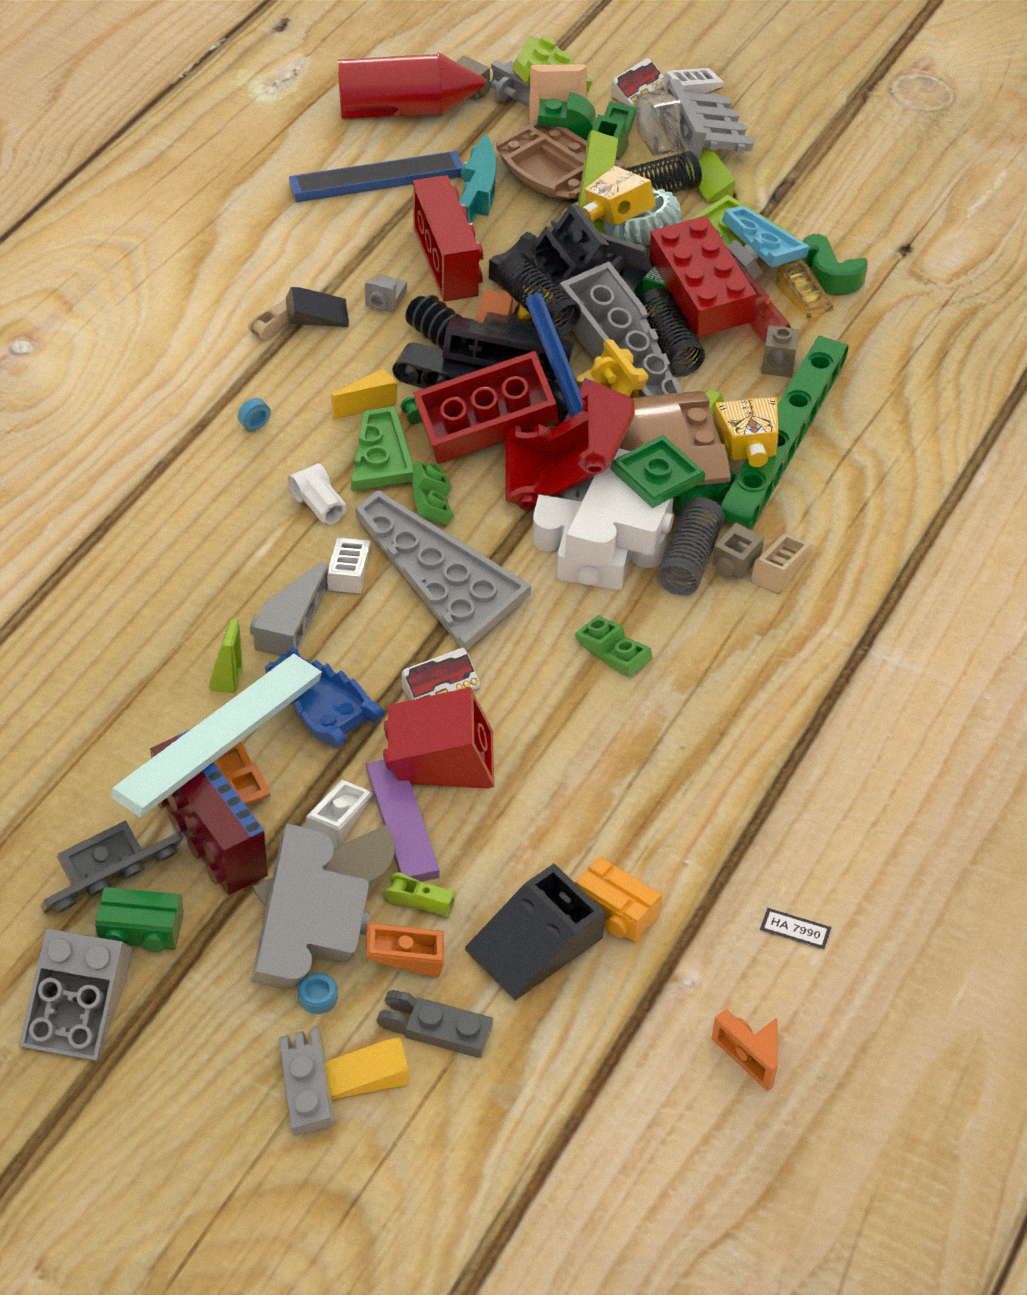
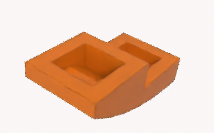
M241 741L214 761L215 765L246 806L270 797L271 793L256 763L252 764Z

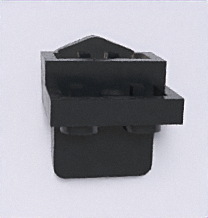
M570 204L556 226H545L530 248V251L533 253L531 261L559 285L565 280L608 262L603 254L609 247V244L580 206Z

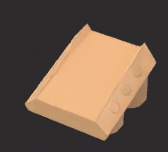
M585 64L531 66L530 123L538 119L541 99H558L568 102L569 92L586 98L587 66Z

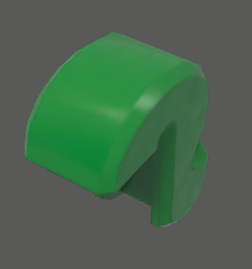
M811 234L804 238L803 243L810 246L807 256L800 259V264L804 269L812 268L811 282L818 290L828 294L843 295L858 291L864 285L868 266L866 258L849 259L843 263H838L826 236Z

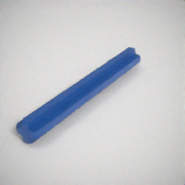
M535 293L526 298V304L569 414L573 417L582 412L581 393L541 293Z

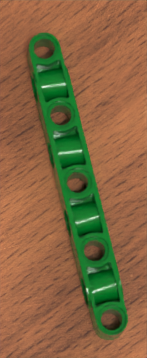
M820 335L816 338L777 405V454L774 457H768L767 463L761 467H753L749 464L748 459L745 460L722 502L721 508L725 514L724 522L732 525L738 523L752 530L839 375L848 354V344Z

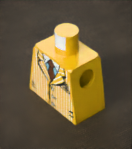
M614 166L585 188L587 205L581 209L591 222L600 219L612 225H619L656 207L651 180Z
M777 397L715 403L714 422L722 444H725L726 452L730 459L734 461L748 459L751 466L761 467L767 463L768 457H774L777 454Z

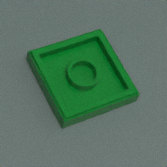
M664 435L614 459L610 467L651 508L704 482L706 475L697 464Z

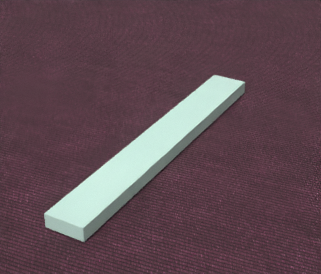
M292 654L112 787L110 798L141 818L319 682L322 671L297 655Z

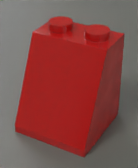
M471 687L388 705V720L384 721V732L388 740V748L384 749L383 757L386 768L394 772L398 781H410L411 784L487 789L494 787L493 730Z

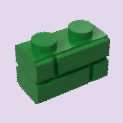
M104 887L95 920L97 937L121 941L129 946L143 947L150 952H161L164 949L176 950L184 912L182 896L175 893Z

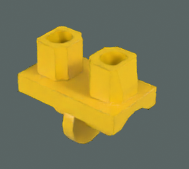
M605 340L602 355L596 357L593 361L592 377L599 383L607 382L613 390L629 397L632 391L643 390L648 380V374L643 368H634L632 365L634 362L633 355L628 349H620L614 340Z

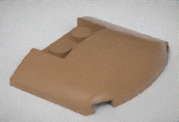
M537 119L496 142V149L499 151L505 166L516 178L531 189L554 198L576 199L579 197L587 141L565 127L537 125ZM615 160L616 167L625 169L623 163Z
M703 391L632 398L635 402V416L620 445V449L632 451L664 435L706 473L705 481L698 485L730 482L731 475L725 444L721 443L709 408L710 400Z

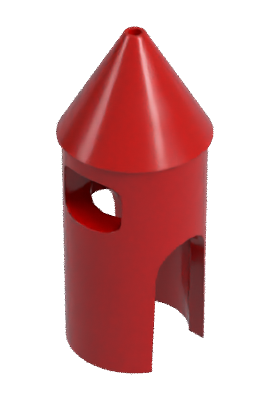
M440 52L426 55L338 59L341 118L437 114L443 116L485 86L484 77Z

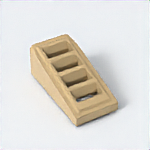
M785 533L782 534L755 560L751 576L752 583L775 593H780L809 556L813 545Z

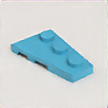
M745 206L725 210L722 222L743 242L751 246L758 256L770 267L807 256L810 246Z

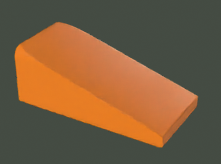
M367 922L366 959L425 976L439 977L444 965V931Z

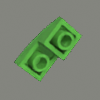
M416 460L413 465V494L418 514L421 517L448 525L454 515L446 498L452 488L446 476V471L435 463L425 464Z
M599 615L575 633L576 639L589 652L611 668L628 677H631L653 659L650 647L625 637L622 625Z

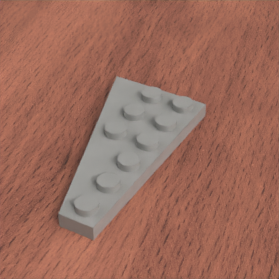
M379 490L356 507V518L457 644L466 651L531 595L530 584Z

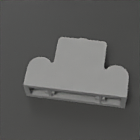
M286 824L281 834L251 977L253 982L280 988L298 986L310 970L312 956L348 962L357 949L359 935L366 934L367 922L369 923L370 912L364 911L369 883L363 878L326 870L334 854V845L332 840L321 831Z

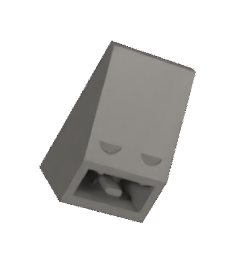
M46 928L19 1047L98 1061L124 989L133 947L121 941Z

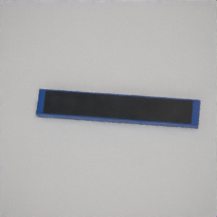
M457 151L289 176V185L295 202L410 185L413 184V180L445 175H448L449 178L461 177L463 165Z

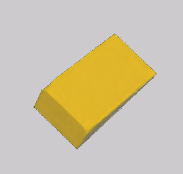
M383 368L331 393L332 418L338 419L360 414L365 410L386 408L396 404L397 382Z
M401 1037L388 1039L326 1061L331 1100L409 1085V1071Z

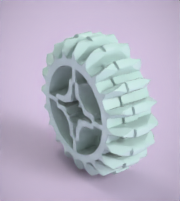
M652 188L656 207L619 225H612L603 221V228L606 230L605 234L642 246L650 245V231L681 222L680 204L672 192H665L664 189L655 191Z

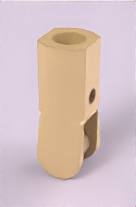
M286 299L269 310L254 316L249 321V331L252 333L258 332L262 340H268L278 330L289 324Z

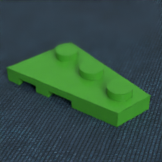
M395 406L365 410L359 434L354 473L351 479V491L413 482V462Z

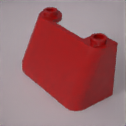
M590 381L581 387L582 412L552 429L538 424L535 426L534 432H521V427L517 425L505 431L506 501L518 505L521 509L533 510L536 507L538 495L556 497L596 474L604 472L611 466L635 416L634 400L611 388Z

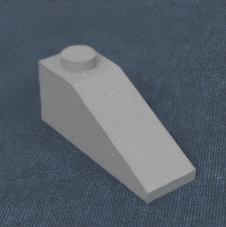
M320 562L267 600L260 614L254 615L250 625V634L254 635L255 650L278 656L287 654L294 647L299 651L328 588L327 563Z

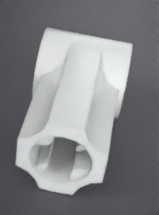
M317 463L288 476V485L295 500L299 503L305 501L322 523L326 522L329 525L337 523L342 515L346 513V503L332 488L329 476L321 464Z

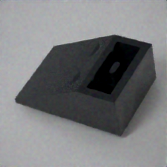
M553 863L524 883L465 946V951L514 1000H517L603 939L605 911Z

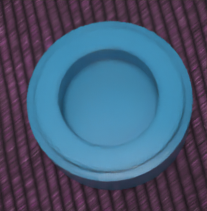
M253 398L241 406L237 418L245 429L254 431L267 423L271 410L262 399Z
M322 973L306 976L298 986V999L301 1007L313 1014H322L331 1010L338 999L336 982L330 976Z

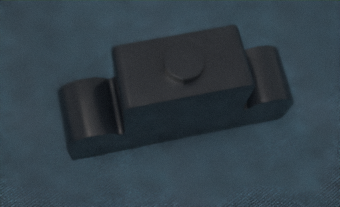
M492 312L487 313L483 323L464 317H455L450 320L446 328L442 352L443 358L489 367L535 351L546 379L557 381L533 321ZM559 337L570 365L574 344L566 338Z

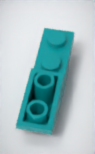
M485 135L481 137L477 146L474 145L472 147L470 159L468 162H464L461 170L464 188L459 203L460 205L464 204L466 207L468 223H472L477 214L488 216L495 198L496 157L493 145L489 137Z

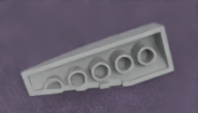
M609 261L559 284V287L581 307L580 318L571 331L593 359L602 355L605 340H614L620 349H628L631 352L634 368H643L648 374V380L643 390H639V397L683 393L677 378L671 374L669 369L670 362L666 353L662 354L657 343L659 339L655 329H651L646 319L648 314L645 307ZM571 305L569 306L566 314L562 317V319H564L566 315L569 313ZM573 306V310H572L570 316L566 319V321H564L565 323L571 318V316H572V314H573V312H574L575 306ZM564 307V309L560 312L559 315H561L565 311L566 307Z

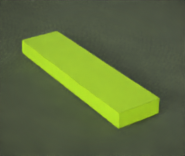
M594 130L590 131L587 139L578 201L580 208L587 205L585 188L615 166L618 138ZM597 219L592 222L599 232L605 234L606 230L603 228V220Z

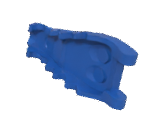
M294 647L287 654H281L275 662H270L266 665L265 672L267 674L292 654L297 655L303 660L305 659L301 657L298 650ZM308 659L305 660L322 671L319 682L292 701L291 704L307 730L316 739L333 748H339L346 743L345 735L366 720L375 723L384 717L382 707L370 699L354 678L349 679L343 671L335 673L328 663L322 665L318 660L312 663Z

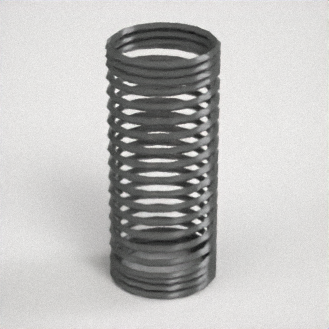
M696 497L685 503L657 571V579L667 591L677 595H690L699 588L725 518L723 509L716 502L707 498ZM698 506H700V507L708 508V509H710L711 511H713V512L718 516V518H717L713 513H711V512H709V511H707V510H705V509L692 508V507H698ZM697 510H698V511L706 512V513L712 515V516L716 519L717 523L713 520V518H711L710 516H708V515H706V514L699 513V512H690V511H697ZM696 514H697V515L704 516V517L710 519L715 525H713L710 521H708V520H706V519H704V518H702V517L689 516V515H696ZM694 518H695V519L703 520V521L707 522L710 526H708V525H706V524H704V523H702V522H700V521H695V520H691V519H694ZM671 566H673V568L677 569L682 573L692 574L693 576L679 574L678 572L673 570ZM667 567H668L673 573H675L676 575H678V576H680V577H684V578H695V579H693V580L680 579V578L674 576L673 574H671V572L667 569ZM666 572H667L671 577H673L674 579H676V580H678V581H682V582H695V583H692V584H681V583H678V582L672 580V579L666 574ZM664 575H665V577H666L669 581L673 582L674 584L679 585V586H683V587H690V588H680V587H676V586L672 585L671 583H669V582L664 578Z

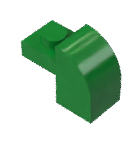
M569 92L568 102L558 99H541L537 125L564 127L587 141L588 135L596 121V112L593 105L585 97Z
M609 101L604 116L598 114L592 130L618 138L616 157L620 158L628 147V136L636 118L637 110L634 107Z

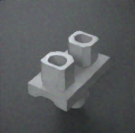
M496 60L491 63L493 76L490 87L495 89V98L505 101L510 97L529 107L530 84L525 83L512 70L514 62L509 61L504 65Z

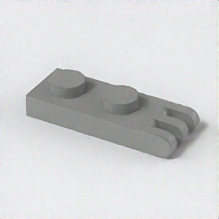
M319 1027L310 1029L312 1043L307 1044L304 1031L295 1033L296 1047L292 1048L288 1035L279 1038L291 1129L296 1136L335 1125L323 1040Z

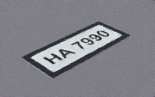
M767 908L760 930L825 949L832 927Z

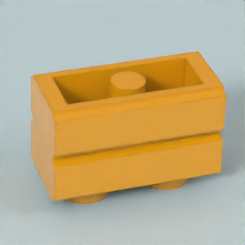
M598 856L589 866L588 871H585L575 882L605 911L604 924L609 932L616 937L622 938L625 936L636 943L644 934L646 928H649L660 914L662 894L602 857Z

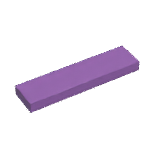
M384 760L366 763V772L383 825H388L394 838V859L399 873H403L421 882L439 878L440 869L410 781H398L394 772L386 768Z

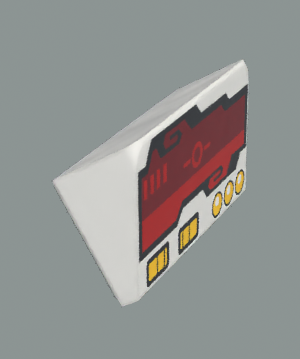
M646 58L612 80L611 97L626 106L634 107L638 102L641 103L640 99L644 101L663 89L664 76L649 58Z
M464 648L402 671V688L410 700L471 687L472 690L480 688L479 679Z

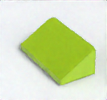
M705 150L701 153L700 159H698L702 169V181L699 187H696L706 203L719 201L726 195L733 197L734 178L714 150ZM689 162V164H690V166H691V169H692V172H693V184H694V178H695V177H694V170H693V166H692L691 162ZM686 164V169H687V172H688V176H689V178H690V180H691L690 171H689L688 165Z

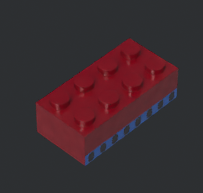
M188 731L150 748L151 759ZM214 762L158 804L161 809L166 807L176 832H183L186 835L188 846L196 859H203L211 881L215 885L220 883L228 896L268 876L264 829Z

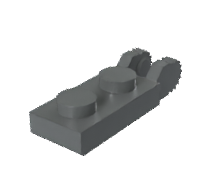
M399 990L387 992L384 1000L385 1004L391 1007V1009L411 1014L408 1019L402 1013L382 1010L379 1012L376 1021L383 1029L403 1034L405 1038L477 1058L482 1057L493 1026V1017L419 997L416 999L410 993L400 992Z

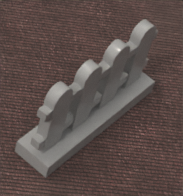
M668 79L665 95L670 99L669 102L675 108L673 109L669 105L667 108L672 109L670 115L673 113L680 120V129L678 130L674 125L673 127L677 130L676 133L680 136L679 138L685 151L693 152L700 159L703 147L715 151L717 149L736 150L737 153L752 150L754 140L745 136L747 127L738 122L740 114L736 110L731 109V98L718 95L717 93H692L690 90H684L680 80ZM674 102L680 107L679 109L673 104Z

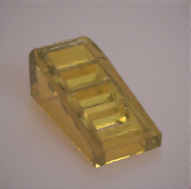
M802 259L791 261L777 268L775 284L807 319L833 310L834 305ZM814 300L817 301V302L812 303V304H810V305L808 304L809 302H812V301H814Z

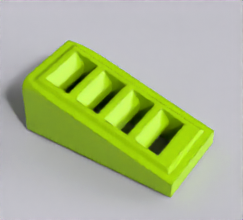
M231 619L227 625L209 681V688L213 691L235 693L238 688L243 669L240 626L238 620Z

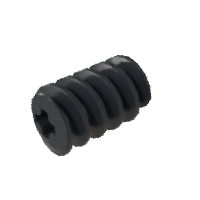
M434 295L414 298L411 300L405 313L406 322L422 333L425 338L430 339L441 350H443L446 328L450 320L455 317H462L456 314L452 308L447 307L446 303L439 301V298Z

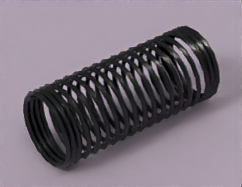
M691 151L624 169L629 172L632 171L636 175L640 174L641 177H644V172L645 178L651 180L655 191H657V187L658 190L661 189L662 185L665 192L671 191L672 194L699 187L702 181L700 162ZM686 156L690 159V162H691V164H692V166H693L694 177H695V178H694V184H693V172H692V169H691V166H690L688 160L686 159ZM686 164L688 165V168H689V171H690L691 180H690V178H689V176H688V172H687V169H686Z
M515 252L503 259L497 268L495 279L526 311L530 313L526 304L528 293L531 292L530 295L536 292L542 293L546 306H549L548 311L553 323L560 320L571 305V309L566 317L555 324L554 327L566 321L573 310V306H575L571 318L564 325L556 328L558 336L569 332L577 324L581 314L580 305L536 266L533 261L522 252ZM518 259H523V260H521V261L516 262V263L509 269V271L507 272V274H506V276H505L504 283H503V277H504V274H505L506 270L508 269V267H509L513 262H515L516 260H518ZM522 262H525L524 264L520 265L519 267H517V268L513 271V273L511 274V276H510V278H509V280H508V283H506V280H507V278H508V275L510 274V272L512 271V269H513L514 267H516L518 264H520V263H522ZM524 266V268H523L520 272L517 273V275L515 276V278L513 279V281H511V279H512V277L514 276V274H515L521 267ZM564 307H566L565 311L557 319L553 321V319L560 314Z
M655 288L647 291L639 299L643 306L655 297L667 296L653 300L645 309L647 310L651 304L661 299L667 300L655 303L648 309L647 314L656 305L669 303L655 308L646 319L651 329H656V333H658L659 339L657 343L662 354L666 353L671 373L677 376L693 373L704 362L705 350L699 343L672 294L664 288ZM664 306H667L666 308L659 310L657 313L651 316L656 310ZM691 347H693V348L691 349V351H690L689 353H687L686 355H684L683 357L672 359L673 357H677V356L683 355V354L686 353ZM687 348V349H686L685 351H683L682 353L677 354L679 351H681V350ZM696 348L695 352H694L689 358H687L686 360H683V361H680V362H671V361H678V360L684 359L685 357H687L688 355H690V354L693 352V350ZM697 353L696 357L687 364L681 366L672 365L687 362L688 360L693 358V356ZM697 359V361H696L694 364H692L691 366H689V367H687V368H684V369H675V368H682V367L688 366V365H690L691 363H693V362Z

